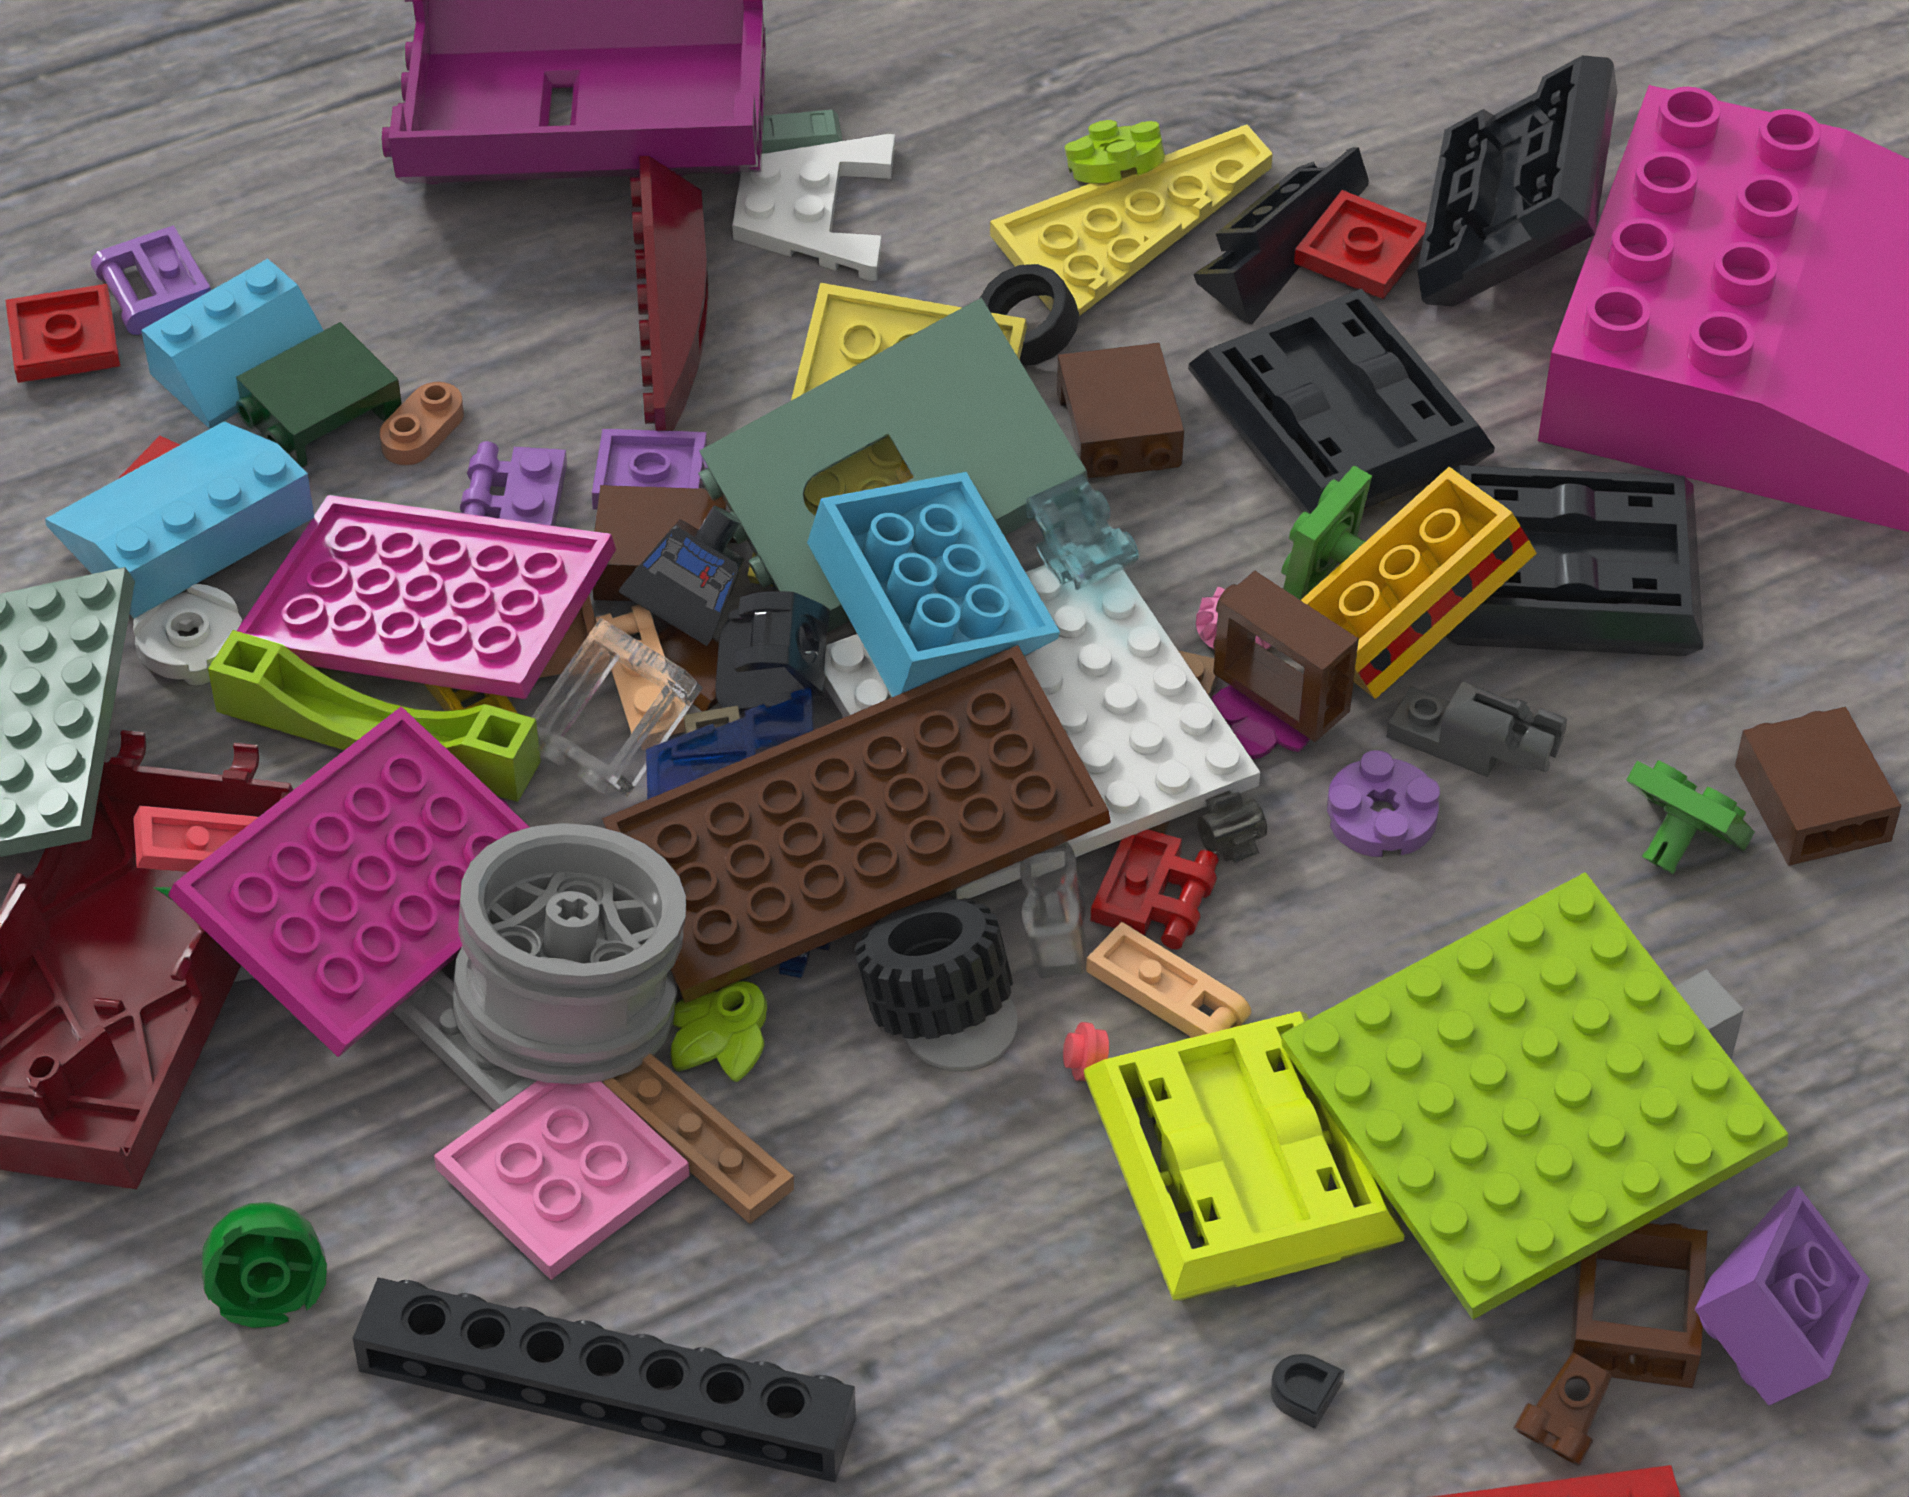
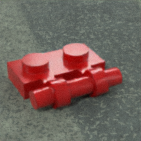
M1149 829L1121 839L1092 903L1090 921L1111 928H1116L1123 922L1144 936L1151 921H1156L1164 924L1166 927L1161 937V942L1170 949H1180L1186 936L1194 934L1201 918L1198 908L1202 899L1211 895L1217 881L1214 871L1219 858L1208 850L1199 851L1195 861L1181 858L1182 839ZM1168 882L1179 885L1182 888L1178 899L1163 895Z

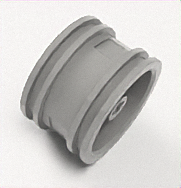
M559 823L533 826L507 834L486 846L470 862L461 882L458 933L462 948L456 958L452 1008L461 1033L471 1047L491 1063L515 1075L547 1083L581 1084L604 1081L628 1073L640 1066L646 1056L650 1053L654 1055L666 1042L673 1025L677 983L670 969L674 966L682 948L683 927L686 917V895L679 876L662 856L646 844L623 833L593 825Z

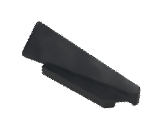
M1359 147L1347 149L1345 153L1328 167L1317 168L1313 161L1295 168L1215 233L1221 252L1225 253L1193 274L1196 284L1246 323H1254L1300 268L1299 265L1294 264L1295 248L1338 194L1344 190L1360 196L1368 186L1369 179Z

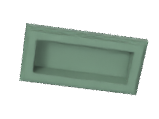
M834 110L764 116L762 154L843 141L839 117Z

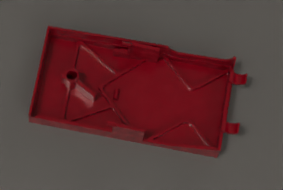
M121 730L119 753L117 756L111 757L109 762H104L91 839L45 848L39 864L32 875L26 878L21 873L16 874L0 908V1170L138 1189L241 965L173 900L153 888L172 887L187 872L137 868L134 816L139 806L261 816L292 792L293 788L291 783L253 779L259 765L258 745L234 742L232 765L228 770L224 769L223 774L220 775L140 766L146 753L145 733Z

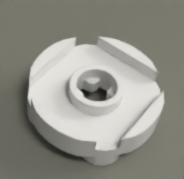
M194 584L187 589V592L179 593L134 618L135 647L140 663L160 676L178 680L184 679L190 685H203L210 682L209 666L232 630L236 631L243 622L233 598L218 588ZM194 627H198L199 632L195 635L179 636L178 631L180 630L189 632Z

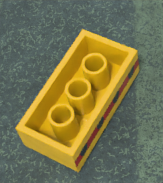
M1448 467L1303 597L1301 601L1359 638L1354 683L1376 699L1532 559L1537 552L1509 509Z

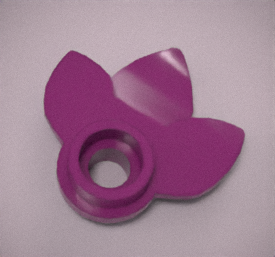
M1230 685L1221 689L1211 698L1227 724L1231 725V730L1251 759H1258L1269 754L1277 744L1288 750L1300 752L1310 741L1302 733Z

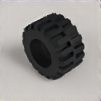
M941 897L939 899L921 901L899 909L877 920L875 926L867 928L861 935L862 941L856 945V961L873 1020L878 1027H884L885 1032L892 1035L902 1034L903 1038L908 1039L919 1037L933 1039L939 1038L942 1035H954L963 1032L968 1027L977 1026L986 1021L985 1017L996 1014L1003 1007L1002 1002L1008 1000L1012 992L1010 987L1013 985L1012 974L996 915L991 914L990 908L986 905L975 904V900L967 898L955 900L954 897Z

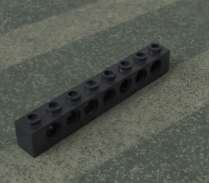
M378 1277L352 1338L359 1372L835 1483L856 1420L855 1386L844 1384L832 1376L816 1375L812 1377L783 1370L778 1365L767 1361L746 1362L725 1357L710 1348L698 1347L690 1349L664 1343L659 1338L649 1334H636L633 1336L607 1330L599 1324L588 1320L567 1321L546 1316L539 1310L531 1307L522 1306L515 1309L486 1302L481 1297L470 1293L454 1295L428 1289L423 1284L413 1280H400L397 1282ZM429 1330L438 1331L431 1335H420L421 1333ZM485 1344H497V1346L490 1349L479 1348ZM546 1357L557 1358L556 1360L548 1363L537 1362L538 1360ZM603 1371L617 1372L607 1377L597 1376L598 1373ZM667 1384L677 1386L666 1391L656 1389ZM724 1398L737 1400L734 1403L725 1405L716 1403V1401ZM783 1412L797 1414L792 1418L786 1419L776 1417V1415Z

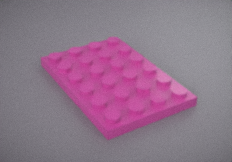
M328 495L315 513V518L311 519L236 631L283 644L304 662L314 667L526 699L615 553L616 548L612 535L608 533Z
M399 707L173 884L168 896L337 1057H340L458 956L462 948L458 933L461 882L470 862L491 843L507 834L530 827L403 707Z

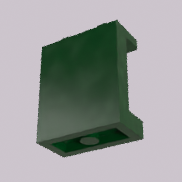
M341 322L236 377L240 397L236 401V408L243 422L249 428L256 427L266 439L277 443L302 468L308 465L305 451L308 443L369 410H372L385 422L402 405L398 378Z

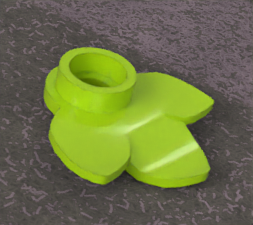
M737 981L721 988L718 992H711L688 1003H685L683 999L674 1006L673 1025L680 1029L671 1044V1060L674 1069L677 1072L684 1071L717 1058L724 1072L732 1081L738 1082L746 1076L761 1056L765 1046L760 1029L766 1020L767 1000L761 989L751 982ZM743 1003L738 1010L731 1011L735 1006Z

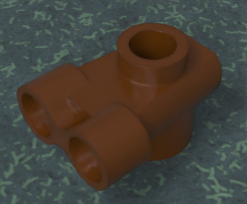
M1571 1353L1535 1406L1529 1403L1525 1405L1513 1429L1531 1441L1548 1448L1568 1462L1580 1466L1593 1443V1440L1587 1434L1612 1375L1583 1357ZM1580 1379L1588 1385L1589 1395L1584 1400L1574 1401L1566 1395L1564 1388L1570 1380Z

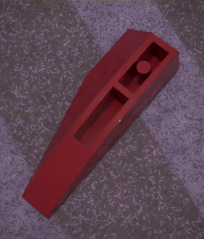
M639 156L640 177H630L632 208L642 207V212H632L634 243L635 245L644 244V249H635L637 280L646 279L647 283L637 284L639 315L648 314L649 316L648 320H639L641 351L651 350V356H641L643 387H653V392L643 393L645 424H655L656 431H674L686 406L699 368L707 328L709 292L702 190L652 157Z

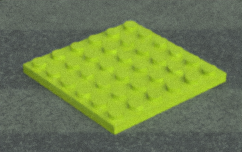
M1586 872L1281 1034L1282 1047L1472 1320L1788 1146V1132Z

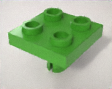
M1353 466L1339 482L1335 479L1329 482L1320 496L1318 506L1311 514L1305 511L1298 517L1289 534V540L1293 541L1292 551L1287 556L1281 573L1286 576L1284 590L1301 600L1324 580L1339 563L1344 562L1366 542L1357 536L1372 475Z
M1657 760L1652 769L1636 761L1626 781L1647 800L1664 808L1663 811L1667 813L1648 849L1643 853L1642 857L1674 874L1676 866L1697 830L1700 832L1705 830L1745 851L1755 831L1743 820L1747 812L1736 806V801L1708 786L1701 795L1695 791L1698 786L1687 780L1688 776L1664 762Z

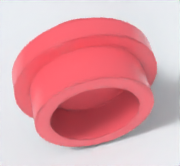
M1080 1022L1075 1033H1068L1065 1038L1063 1062L1066 1068H1071L1076 1081H1086L1084 1069L1099 1061L1108 1059L1109 1039L1105 1030L1095 1029L1094 1025L1089 1022Z

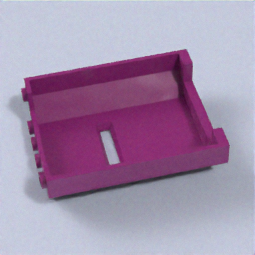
M404 0L405 2L413 3L416 21L413 41H407L405 44V61L409 71L402 72L401 91L405 103H398L397 106H393L390 127L382 128V150L384 157H392L395 178L406 184L640 176L639 156H650L679 176L685 174H732L735 172L762 171L766 72V28L764 27L763 0ZM553 88H573L570 125L549 126Z

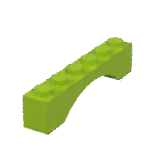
M232 630L208 668L216 712L342 750H346L399 707H403L496 796L518 802L541 762L535 718L487 704L463 710L431 711L387 703L359 693L329 678L304 662L283 644Z

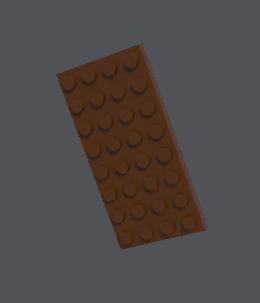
M1018 645L602 818L605 829L623 833L646 844L662 856L680 878L686 895V917L683 927L682 948L674 966L670 970L685 1003L874 924L877 920L894 911L921 901L933 899L1111 823L1109 810Z

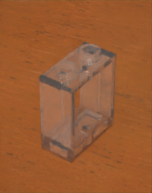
M600 618L531 716L536 719L538 739L540 740L537 750L560 767H563L567 760L579 766L581 770L578 772L577 777L600 793L605 794L608 788L611 787L625 797H628L703 688L686 670ZM619 661L662 688V691L608 766L564 737L615 663Z

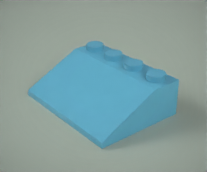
M224 421L45 518V522L53 534L91 574L126 567L135 580L129 614L136 618L315 517L308 473L277 443Z
M967 472L820 499L807 544L892 697L1018 645L1025 656L1058 639L1060 631Z

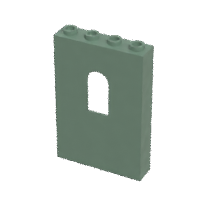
M982 298L699 450L706 469L698 472V475L711 499L715 501L722 497L730 513L741 521L733 538L738 545L746 540L749 543L755 557L749 559L748 562L762 588L764 589L772 584L776 591L796 592L828 607L830 615L827 633L850 620L807 544L815 515L807 509L804 503V491L809 481L826 469L889 436L914 477L905 483L967 472L1004 536L1089 490L1087 470Z

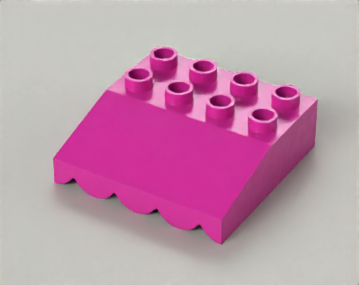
M1649 85L1551 352L1538 441L1909 532V159L1846 129L1820 124L1810 115L1798 110L1780 109L1767 112L1718 101L1708 91L1696 87H1678L1670 90Z

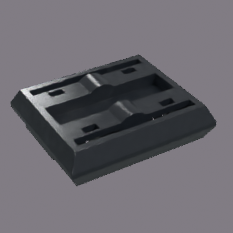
M1582 55L1543 76L1537 92L1495 115L1482 109L1444 130L1417 269L1421 299L1426 305L1454 307L1595 235L1617 98L1614 62L1610 58Z
M1362 289L1211 347L1188 364L1189 371L1302 512L1306 511L1311 514L1318 506L1320 496L1329 482L1333 479L1339 482L1353 466L1372 475L1364 507L1365 510L1370 506L1409 490L1432 483L1448 467L1454 469L1460 465L1475 466L1494 453L1495 447L1480 425ZM1259 393H1261L1260 399H1258V397L1256 396Z
M1460 465L1453 469L1509 509L1537 552L1532 559L1507 580L1510 583L1505 582L1495 591L1498 593H1513L1512 598L1494 597L1495 592L1446 635L1453 643L1465 646L1687 656L1703 649L1704 639L1694 485L1685 476ZM1631 599L1648 600V605L1630 604Z

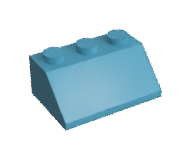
M267 258L141 331L150 374L211 429L238 413L236 401L240 397L236 380L237 376L324 330L299 286Z

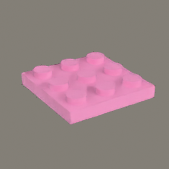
M537 1080L434 1155L436 1170L550 1280L690 1176L689 1162L601 1081L562 1084Z

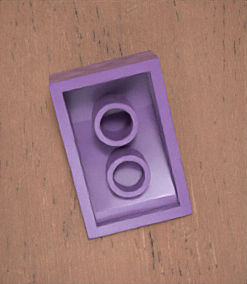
M1796 1186L1784 1194L1712 1274L1696 1305L1695 1311L1698 1313L1705 1331L1712 1338L1718 1339L1735 1361L1742 1379L1749 1386L1755 1387L1768 1406L1829 1378L1870 1279L1801 1188Z

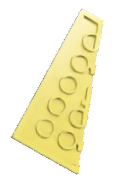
M1246 124L1165 155V159L1160 165L1147 173L1137 176L1136 167L1120 172L1122 178L1120 181L1090 183L991 220L990 236L1015 267L1018 265L1039 264L1053 269L1063 279L1075 298L1080 316L1272 168L1273 153ZM1047 295L1039 296L1051 311L1054 299Z

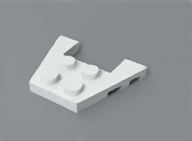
M884 134L762 154V171L741 172L732 224L733 240L790 257L794 251L819 258V266L837 270L840 264L859 270V278L877 281L881 256V235L832 233V225L840 176L891 179L895 153V134Z

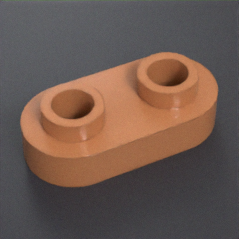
M430 382L417 388L380 428L381 449L385 458L398 465H412L425 460L461 423L464 417L462 395L458 388L446 382Z

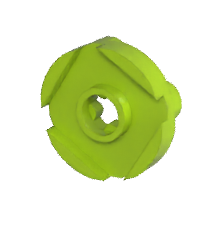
M1114 120L1098 121L1088 127L1089 135L1064 146L1069 173L1073 172L1074 179L1085 183L1122 180L1120 171L1136 167L1138 176L1156 168L1165 159L1159 123L1156 121H1145L1133 126L1118 127L1117 122Z

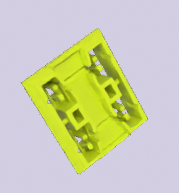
M1298 1011L1104 1059L1084 1069V1077L1173 1301H1183L1383 1249L1404 1241L1405 1235L1389 1199L1282 1047L1281 1034L1309 1019L1308 1015L1304 1012ZM1283 1062L1286 1070L1277 1072L1278 1063ZM1145 1096L1147 1115L1149 1118L1155 1117L1154 1131L1158 1142L1162 1141L1161 1172L1157 1168L1141 1128L1140 1119L1132 1099ZM1331 1174L1337 1189L1327 1191ZM1165 1186L1168 1187L1170 1194L1167 1193ZM1211 1205H1213L1218 1220L1209 1222ZM1193 1211L1194 1231L1197 1237L1203 1236L1205 1241L1202 1247L1191 1248L1178 1216L1180 1213Z

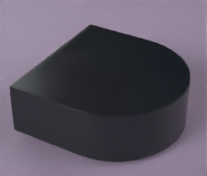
M1295 1354L1281 1360L1273 1371L1271 1381L1272 1400L1276 1407L1284 1414L1316 1429L1343 1384L1345 1371L1312 1355Z

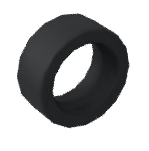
M1039 264L1018 265L1003 271L988 283L980 296L991 313L1007 315L1020 301L1032 296L1047 295L1054 299L1053 308L1046 320L1025 334L1019 359L1023 366L1037 365L1052 359L1066 348L1077 331L1079 311L1075 298L1063 279L1053 269Z

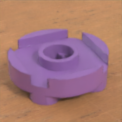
M1369 751L1362 756L1361 761L1347 765L1333 778L1329 786L1327 812L1331 819L1330 827L1335 837L1351 850L1366 856L1382 857L1383 850L1394 851L1401 849V855L1412 853L1424 846L1435 832L1439 813L1440 788L1437 782L1429 778L1416 766L1402 760L1393 759L1390 754L1384 751ZM1378 801L1388 802L1392 804L1395 810L1392 811L1384 808L1377 812L1373 810V803Z

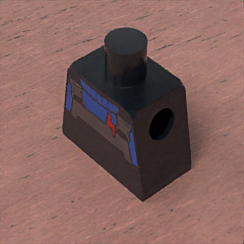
M713 505L699 530L679 519L632 572L618 592L708 646L717 630L744 562L742 556L727 548L741 521L731 513Z

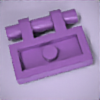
M489 441L481 442L478 445L477 454L470 458L467 475L471 482L470 487L462 495L461 513L555 526L567 468L566 450L514 447L511 462L497 459L499 449L496 444ZM491 486L505 487L504 496L492 495L490 493Z

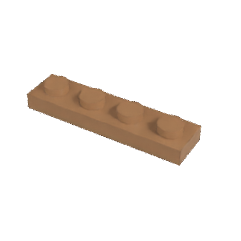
M651 1053L642 1060L640 1066L632 1071L601 1081L689 1162V1172L749 1224L794 1190V1175Z

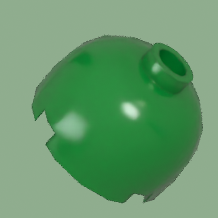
M273 1202L249 1203L230 1211L212 1228L203 1246L202 1282L204 1292L208 1300L210 1301L211 1299L219 1307L220 1315L232 1323L250 1328L274 1327L289 1321V1318L284 1313L297 1311L304 1304L307 1311L317 1302L326 1285L327 1262L318 1236L307 1219L287 1206Z

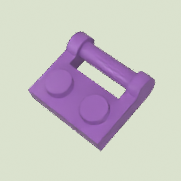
M174 225L102 249L91 259L92 269L98 279L106 281L123 311L121 319L126 329L134 335L142 334V329L211 291L208 282ZM135 265L151 292V297L142 300L138 299L123 273L125 268Z

